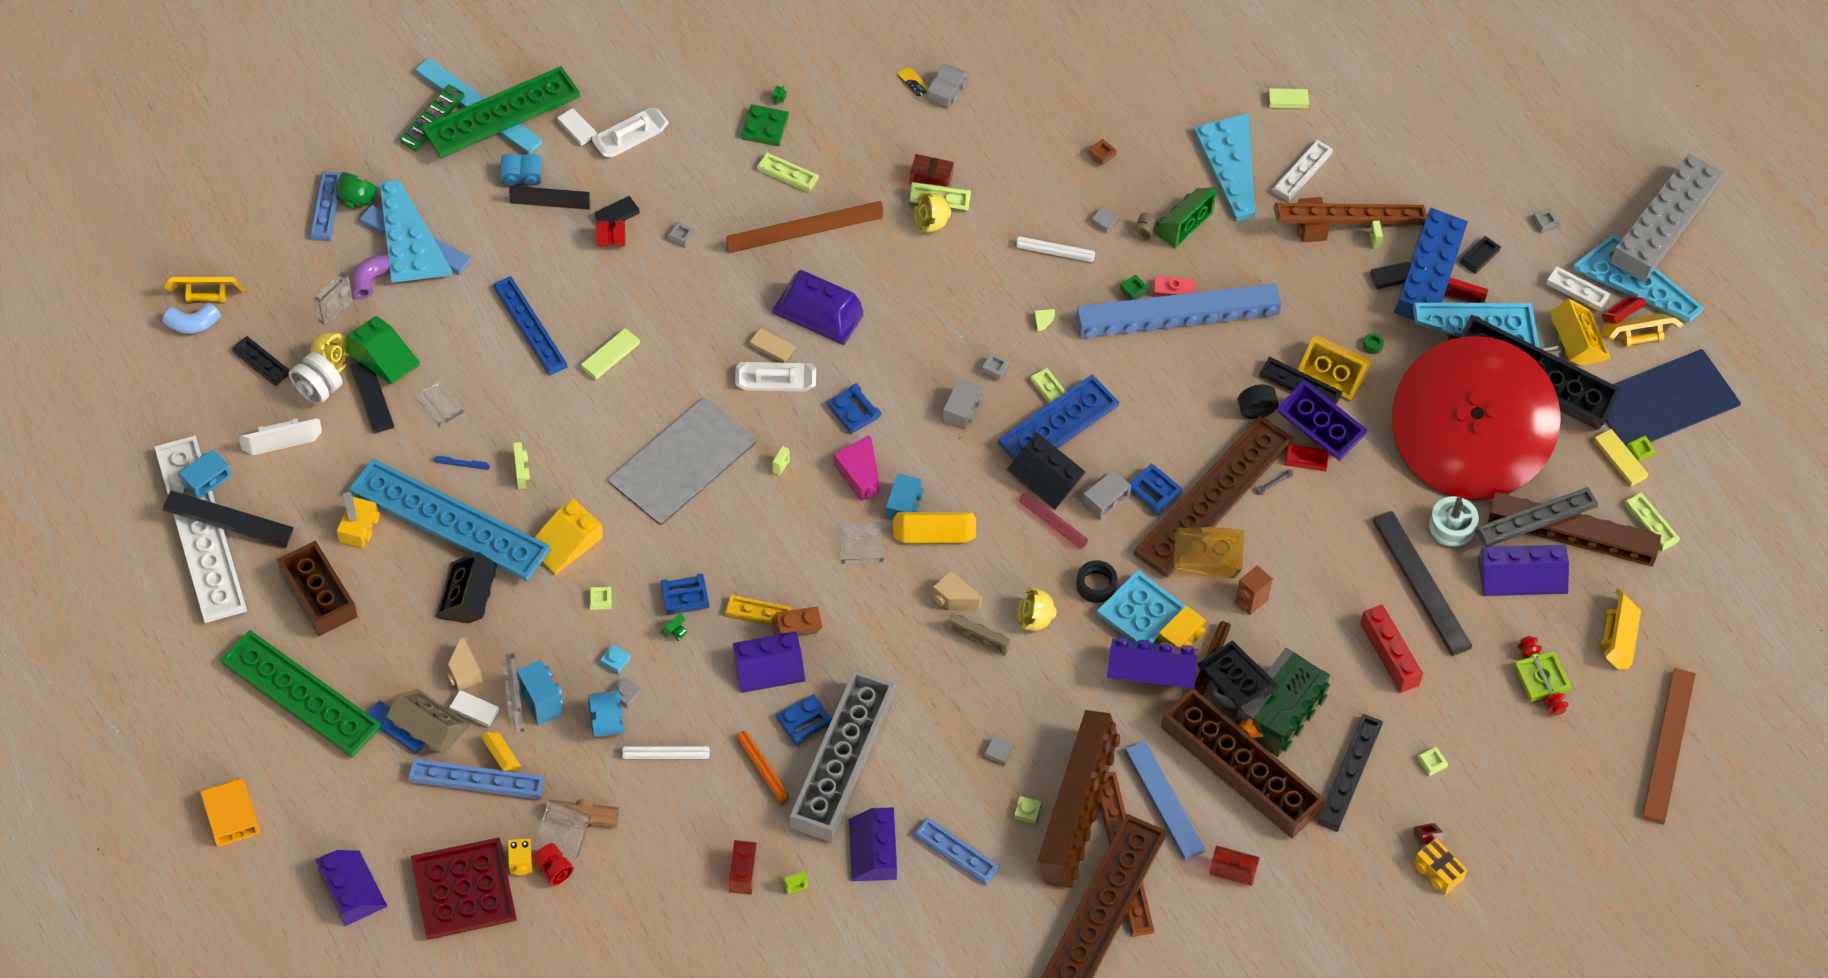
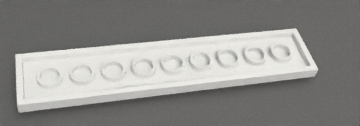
M196 435L155 446L167 493L169 494L170 490L194 497L182 485L179 472L201 457ZM212 490L200 498L215 503ZM174 514L204 622L209 623L247 612L224 530Z

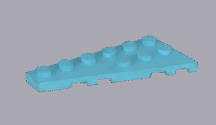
M1249 113L1195 126L1193 130L1195 137L1235 221L1253 218L1255 216Z
M1612 234L1573 265L1572 270L1626 295L1644 298L1646 304L1688 323L1701 314L1704 309L1702 305L1657 268L1644 283L1610 263L1615 248L1621 241L1615 234Z

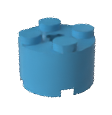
M619 690L588 695L593 737L624 734L623 720L619 721V719H623L622 706L617 705V703H620Z

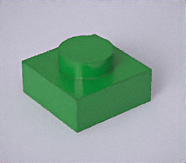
M1137 275L1120 284L1121 291L1130 300L1138 299L1148 293L1149 289Z

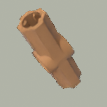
M580 799L576 802L552 800L549 820L570 822L579 828H590L592 825L616 828L619 807L595 805L593 801L587 799Z

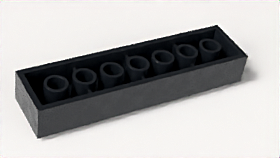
M1471 314L1459 338L1469 336L1490 337L1508 342L1520 348L1536 360L1550 378L1558 397L1561 412L1598 430L1602 427L1621 388Z

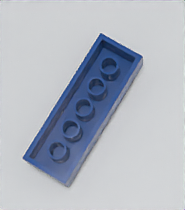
M1430 207L1423 222L1394 313L1415 320L1413 312L1414 303H1442L1468 221Z

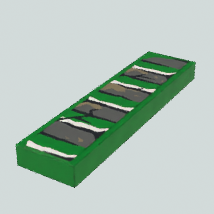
M448 84L399 138L400 142L416 152L427 140L421 126L449 115L465 97L464 92Z

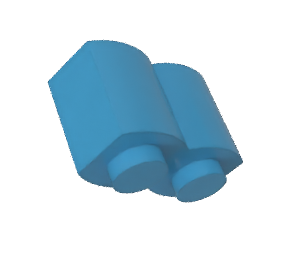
M506 154L501 156V184L514 186L522 183L533 186L541 183L542 159L540 155L526 154L520 156Z

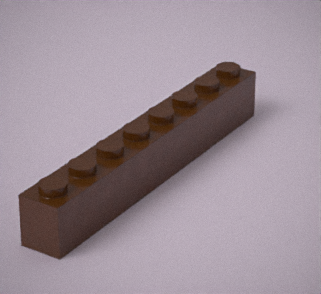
M1496 492L1487 523L1537 506L1540 503ZM1582 514L1574 515L1526 533L1652 567L1657 558L1662 536L1652 531H1644L1629 525L1625 526L1610 520H1602Z

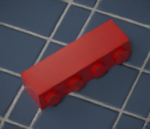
M1383 604L1363 611L1360 625L1399 692L1402 693L1418 687L1423 672Z

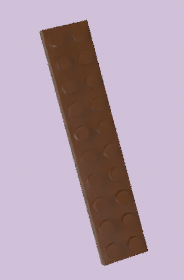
M1260 415L1134 550V555L1168 578L1280 457L1289 444H1292L1293 437Z
M1126 814L1041 978H1094L1167 836L1166 830Z

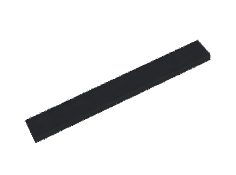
M1389 511L1375 516L1373 523L1451 655L1454 656L1472 648L1471 642L1394 512Z

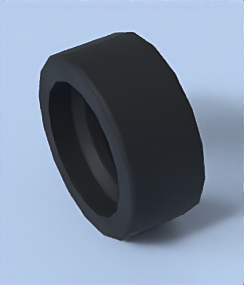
M1266 384L1251 386L1243 390L1237 398L1242 416L1249 419H1257L1260 415L1266 417L1275 412L1279 406L1275 388Z
M1100 560L1089 561L1079 569L1076 582L1077 591L1087 601L1094 603L1105 602L1116 591L1117 572L1107 562ZM1099 573L1106 576L1110 583L1105 589L1095 590L1088 587L1084 580L1087 575Z

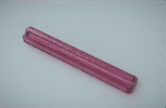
M1027 492L1020 496L1019 502L1077 547L1082 549L1086 546L1088 538Z

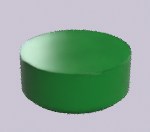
M1371 333L1365 336L1363 348L1366 352L1377 354L1382 351L1384 340L1380 335Z

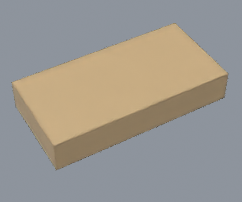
M762 328L758 330L750 341L751 347L781 363H785L795 351L793 344Z

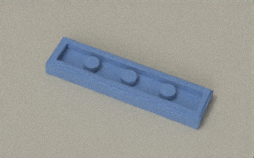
M322 172L310 232L311 240L331 241L339 200L336 184L341 173Z
M928 817L914 832L915 838L984 885H987L999 870V865Z

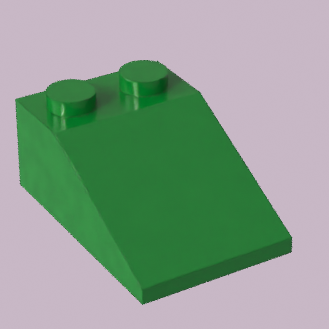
M378 316L373 317L347 335L346 353L391 385L420 365L419 360L393 327Z

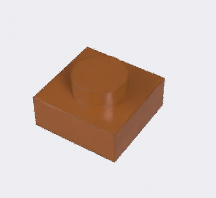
M1101 139L1089 149L1088 154L1101 165H1104L1116 155L1117 150L1104 139Z

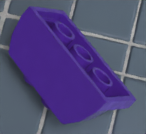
M799 270L793 275L787 288L773 307L772 314L845 345L863 317V308L855 293L806 271Z
M1305 380L1276 409L1277 413L1339 462L1367 434V429Z

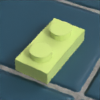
M522 442L513 443L518 489H527L526 480H530L529 467H524V463L528 462L527 450H523Z

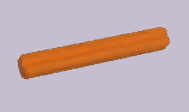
M742 731L738 733V742L780 804L788 801V792L748 732Z

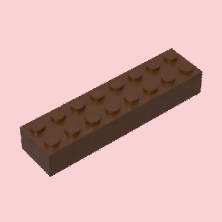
M1191 688L1163 714L1161 723L1163 730L1292 839L1322 811L1325 798L1194 688Z
M1085 710L1037 860L1047 885L1072 888L1074 880L1078 879V867L1080 861H1083L1085 856V844L1091 837L1090 828L1092 822H1095L1097 818L1096 809L1098 803L1102 802L1103 786L1108 782V770L1114 763L1115 748L1120 744V734L1117 733L1116 723L1113 722L1110 713Z

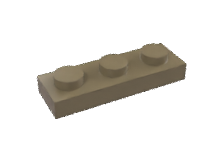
M951 613L948 618V631L1006 656L1009 650L1010 639L1004 634L995 633L984 625L975 624L961 615Z

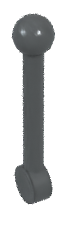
M1288 469L1285 474L1267 485L1258 486L1256 489L1257 494L1263 495L1266 489L1286 477H1292L1293 471Z

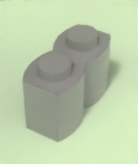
M945 63L939 70L937 77L932 81L928 89L927 99L948 108L952 103H956L959 96L958 92L966 87L968 81L966 71Z

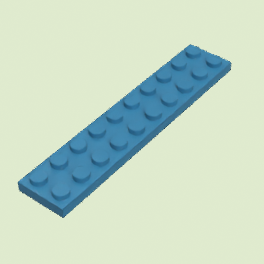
M375 459L370 461L349 488V492L353 496L375 502L377 508L470 554L480 552L494 561L498 568L527 582L551 550L550 545Z

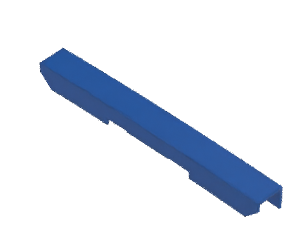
M445 456L434 457V463L485 470L490 468L487 462L472 460L471 462L451 459V457Z

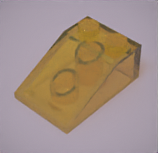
M1227 527L1176 528L1173 569L1235 579L1242 571L1244 530Z

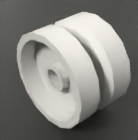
M310 352L303 358L302 364H297L289 371V378L294 387L304 398L315 405H321L328 399L329 393H334L343 384L335 367L316 352Z

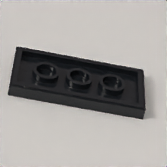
M1233 640L1197 663L1199 669L1242 712H1245L1279 689L1277 683Z

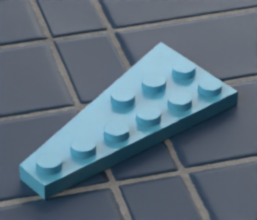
M401 181L380 182L391 282L453 275L452 269Z
M1414 303L1413 305L1415 325L1459 337L1472 314L1539 348L1532 303Z

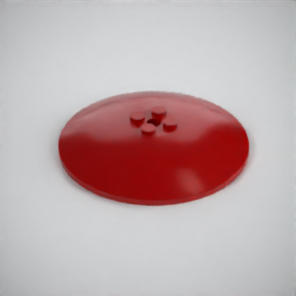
M1481 336L1461 337L1434 346L1416 359L1408 368L1395 393L1392 406V430L1397 448L1403 460L1411 471L1425 484L1449 496L1462 497L1466 500L1493 499L1496 492L1510 494L1520 489L1535 478L1544 468L1554 451L1558 439L1560 407L1550 378L1529 354L1499 339ZM1474 409L1481 410L1483 413L1482 418L1474 419L1471 416V411Z

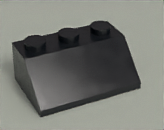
M1038 432L1007 468L1009 473L1055 510L1086 473V471Z
M480 552L451 562L436 617L438 619L467 624L482 619L485 614L487 600L491 594V585L496 576L497 564Z

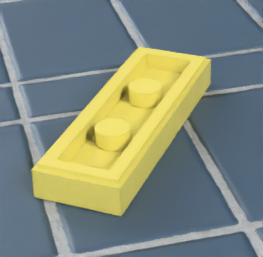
M1612 429L1594 438V443L1630 487L1648 477L1647 471Z

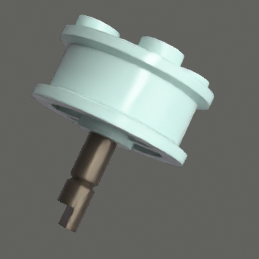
M1451 496L1443 498L1433 508L1429 521V530L1440 544L1449 547L1463 546L1470 542L1475 534L1479 520L1478 512L1472 503L1462 497Z

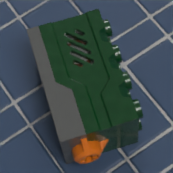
M1287 647L1267 671V674L1277 683L1279 689L1245 712L1238 709L1235 722L1236 725L1261 746L1279 757L1282 751H1288L1292 744L1291 738L1294 736L1298 737L1304 728L1302 724L1306 720L1310 721L1316 712L1314 708L1317 705H1323L1328 696L1326 692L1330 687L1328 683L1329 673L1316 667Z

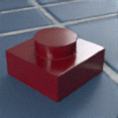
M1435 823L1414 827V835L1422 844H1429L1436 838L1439 841L1443 840V831Z

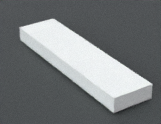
M1316 140L1275 185L1272 193L1289 202L1331 156L1333 149Z

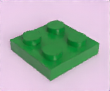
M751 104L741 133V139L779 147L789 118V112Z

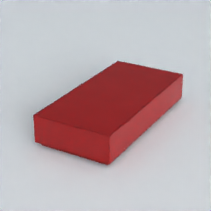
M1450 277L1445 295L1470 303H1485L1489 289Z
M1629 296L1604 312L1601 316L1603 321L1616 324L1645 306L1646 303L1644 298Z
M1289 444L1286 451L1285 465L1326 472L1329 453L1323 449Z

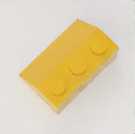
M1568 298L1549 311L1552 317L1551 323L1558 331V339L1566 350L1565 356L1570 362L1582 366L1611 359L1590 309Z
M1316 335L1312 337L1298 370L1343 391L1342 396L1352 400L1363 383L1373 361Z

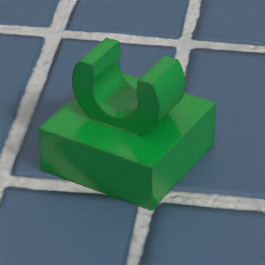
M679 613L660 631L661 634L667 638L672 633L678 641L682 639L687 633V630L681 625L685 621L684 616Z

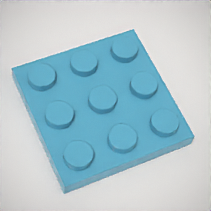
M1137 570L1097 610V616L1130 641L1147 640L1155 644L1158 641L1159 632L1186 605Z

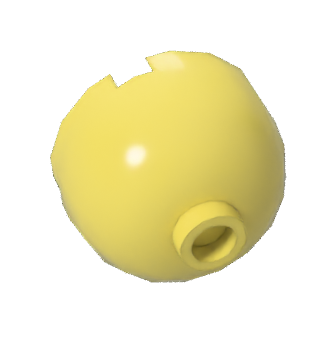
M933 192L920 193L916 199L920 200L919 204L914 208L916 226L922 228L921 232H934L942 229L951 215V209L945 198Z
M334 332L320 334L314 339L310 352L322 355L339 373L347 364L343 363L345 358L349 357V354L346 353L347 338Z
M1028 587L1024 591V593H1027L1025 599L1021 598L1019 603L1018 622L1021 623L1023 621V626H1020L1021 629L1039 631L1050 624L1052 619L1055 618L1057 610L1054 607L1051 596L1046 591Z

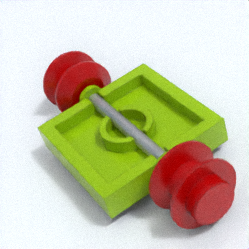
M1526 636L1520 640L1518 649L1524 650L1521 655L1527 659L1514 663L1517 675L1530 702L1546 698L1544 704L1550 706L1548 713L1561 715L1569 705L1568 702L1562 701L1565 697L1563 693L1571 691L1572 686L1555 651L1538 655L1542 650L1540 645H1536L1538 638Z

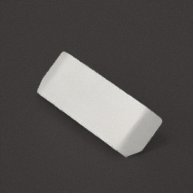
M650 107L593 136L592 142L603 156L614 157L661 133L668 125V120L658 108Z
M740 362L735 370V385L747 391L805 392L816 386V367L812 363Z
M294 418L291 421L274 425L259 426V432L242 435L238 439L242 451L250 455H258L313 442L321 434L322 428L320 419L298 423V419Z

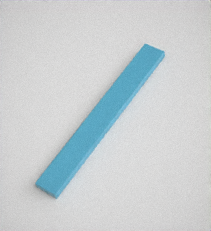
M430 58L415 69L416 74L441 92L448 84L464 92L465 97L459 103L463 108L485 99ZM521 124L498 133L526 154L533 153L542 145V139Z

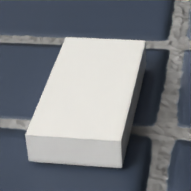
M573 108L557 117V122L580 146L589 142L593 136L597 135V132Z
M461 690L449 707L450 711L488 728L499 712L498 706Z

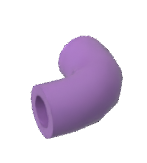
M387 254L367 258L357 265L351 280L353 297L357 299L370 297L373 293L371 284L373 278L379 275L390 274Z

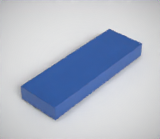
M379 700L367 714L381 723L380 730L414 754H417L426 743L412 738L408 731L393 725L392 720L386 717L390 707Z

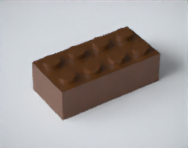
M316 540L277 559L281 575L318 636L358 617L355 603Z

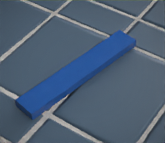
M512 276L494 283V290L548 375L550 376L568 368L567 362Z

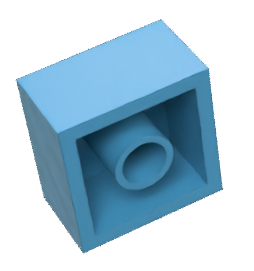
M538 660L518 669L517 676L520 693L538 726L561 716V706L564 705L561 698L562 691L558 683H553L551 679L553 675L549 666H544L542 661Z

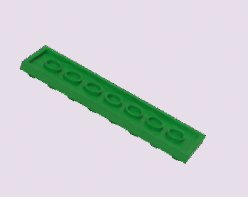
M562 66L425 124L421 128L438 156L442 158L580 97V91Z
M251 630L220 659L223 666L351 758L381 729L379 721Z

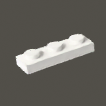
M1557 266L1546 285L1599 312L1610 297V293Z

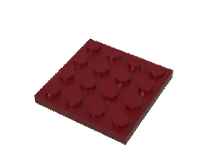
M500 837L411 856L427 940L517 921Z

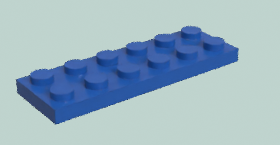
M1092 374L1000 437L998 444L1014 460L1024 446L1038 432L1058 449L1117 408L1119 401Z

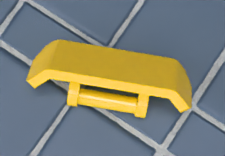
M172 277L164 285V288L169 292H173L179 285H186V303H192V301H220V303H226V285H235L242 292L247 290L234 277ZM192 285H220V292L192 293Z
M1660 313L1624 319L1616 324L1607 322L1601 329V335L1614 340L1618 333L1623 331L1624 345L1629 347L1633 344L1663 341V324L1670 323L1677 328H1681L1684 324L1674 317ZM1655 326V333L1631 337V330Z
M898 512L893 518V537L903 543H966L976 537V517L972 512Z
M1617 588L1615 591L1619 596L1617 609L1606 611V623L1600 647L1607 650L1604 653V657L1617 669H1628L1633 663L1641 610Z

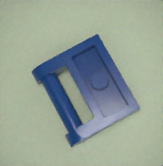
M857 383L827 401L829 409L850 434L877 420L882 414L865 397ZM855 397L868 414L864 416L851 398Z
M1152 463L1129 482L1131 484L1130 493H1134L1151 507L1152 512L1156 515H1159L1167 505L1177 498L1183 489ZM1143 484L1161 500L1159 502L1155 501L1139 485Z
M703 573L696 574V577L667 581V579L661 580L667 615L709 608ZM698 585V587L669 591V589Z
M814 694L776 714L777 720L795 745L802 743L803 739L823 728H829L832 721L831 716L827 714ZM818 718L821 719L799 732L795 731Z

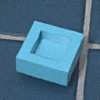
M612 644L600 662L601 665L619 674L631 659V654Z

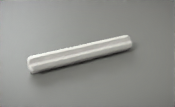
M1021 236L1018 237L1016 247L1020 249L1093 262L1095 258V251Z
M624 746L622 748L623 759H708L710 756L709 746Z

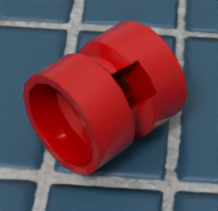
M608 220L596 221L597 247H608L609 244H613L614 247L625 246V220H614L612 223H609Z
M549 843L542 847L532 858L534 866L539 872H544L543 876L551 886L563 883L574 871V866L566 857H562L563 853L554 843Z

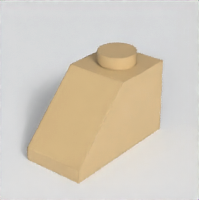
M952 571L933 586L934 601L939 606H944L947 610H979L982 607V596Z
M463 637L459 640L448 663L450 673L447 674V678L451 686H456L458 692L483 682L481 671Z

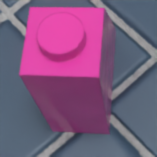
M870 435L834 454V466L861 501L871 498L879 492V476Z

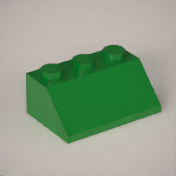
M1214 187L1196 188L1191 194L1188 193L1179 205H1175L1166 217L1163 216L1158 221L1157 236L1173 248L1180 245L1213 214L1217 189Z

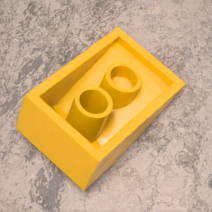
M574 498L560 508L534 537L550 545L551 550L542 563L556 575L603 538L602 524Z

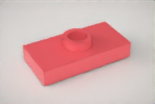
M1155 276L1154 296L1156 297L1195 293L1194 279Z

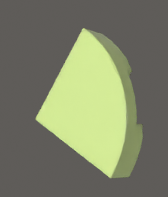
M1055 309L1035 311L1037 331L1045 330L1052 323L1055 317Z

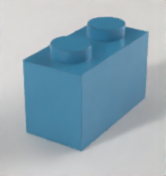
M214 449L204 453L197 461L187 465L179 472L182 485L195 498L199 499L232 476L229 464Z
M897 473L886 505V519L893 520L898 512H918L919 506L916 504L918 500H922L924 488H921L922 479Z

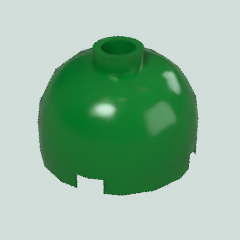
M342 172L337 180L336 192L339 198L344 201L343 205L354 209L355 206L363 207L372 202L378 188L365 179L364 181L357 179L358 176Z

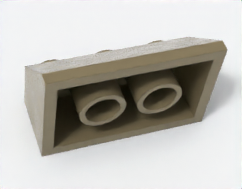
M419 689L397 694L386 716L392 720L393 725L405 729L412 738L423 741L430 750L435 752L449 749L470 725V723Z

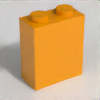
M244 778L233 779L226 784L211 786L204 791H200L217 847L261 834Z

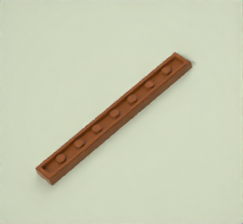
M881 201L728 235L726 236L728 253H733L883 218V205Z
M1275 203L1273 206L1277 223L1372 224L1373 221H1380V224L1423 225L1427 216L1424 205Z
M1678 668L1673 670L1642 819L1663 825L1666 821L1696 673Z
M1116 771L1108 772V782L1103 786V798L1100 803L1109 844L1113 841L1126 816ZM1143 883L1126 914L1132 937L1154 933Z

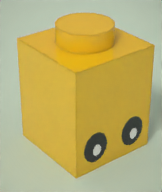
M531 839L508 840L510 874L523 876L527 873H533Z

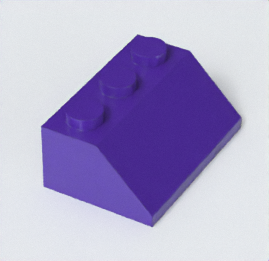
M797 632L733 643V658L741 693L805 682L803 660Z
M894 807L871 808L850 818L849 835L852 881L897 880Z
M335 850L315 859L318 871L345 926L387 907L359 850Z

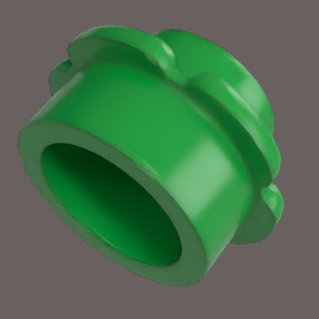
M776 85L771 100L777 102L776 104H779L780 101L784 102L787 91L784 90L785 87Z

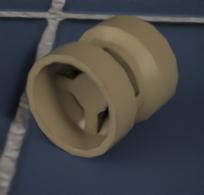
M1141 213L1137 221L1138 224L1133 229V234L1140 240L1148 241L1153 236V230L1157 226L1158 219L1150 213Z

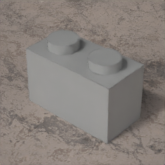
M958 378L943 409V422L966 429L968 423H972L975 418L976 407H980L984 397L981 395L982 386Z
M1112 470L1109 474L1102 475L1094 486H1089L1084 491L1082 505L1099 520H1102L1130 497L1131 484L1115 470Z

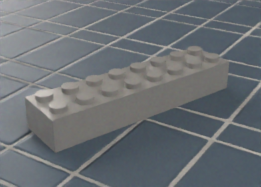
M1688 154L1617 245L1610 263L1645 283L1716 190L1724 172Z
M853 670L790 815L791 829L832 843L894 698L895 683Z

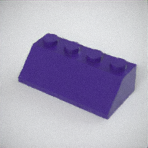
M1566 544L1485 546L1481 548L1478 565L1483 596L1568 594L1569 559Z
M1118 637L1112 639L1107 678L1194 688L1199 649H1194L1190 645L1177 647L1166 642L1152 644L1147 640L1135 642L1129 641L1128 638Z

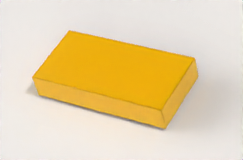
M485 732L482 740L501 769L504 771H518L521 765L501 734Z

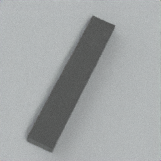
M1589 487L1481 525L1476 528V533L1484 546H1492L1596 508L1598 502Z

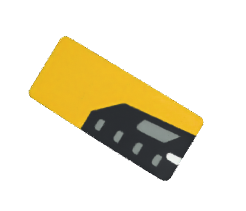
M910 67L897 73L910 86L917 97L928 92L929 87Z

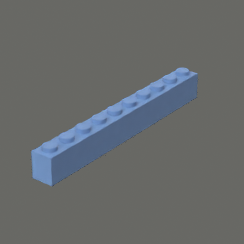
M1275 283L1077 306L1076 320L1080 338H1092L1100 335H1114L1125 332L1133 333L1143 330L1152 331L1160 328L1193 326L1203 323L1212 324L1246 318L1272 317L1279 315L1281 299L1277 284Z

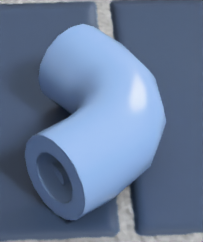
M205 303L197 312L187 314L176 307H171L163 316L162 322L177 332L195 334L205 331L214 325L221 317V314L210 303Z

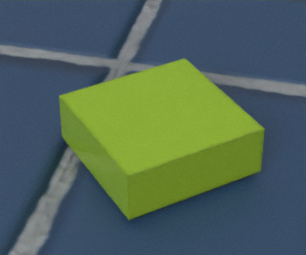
M1646 435L1627 444V448L1638 462L1656 454Z
M806 871L784 877L786 894L808 888Z

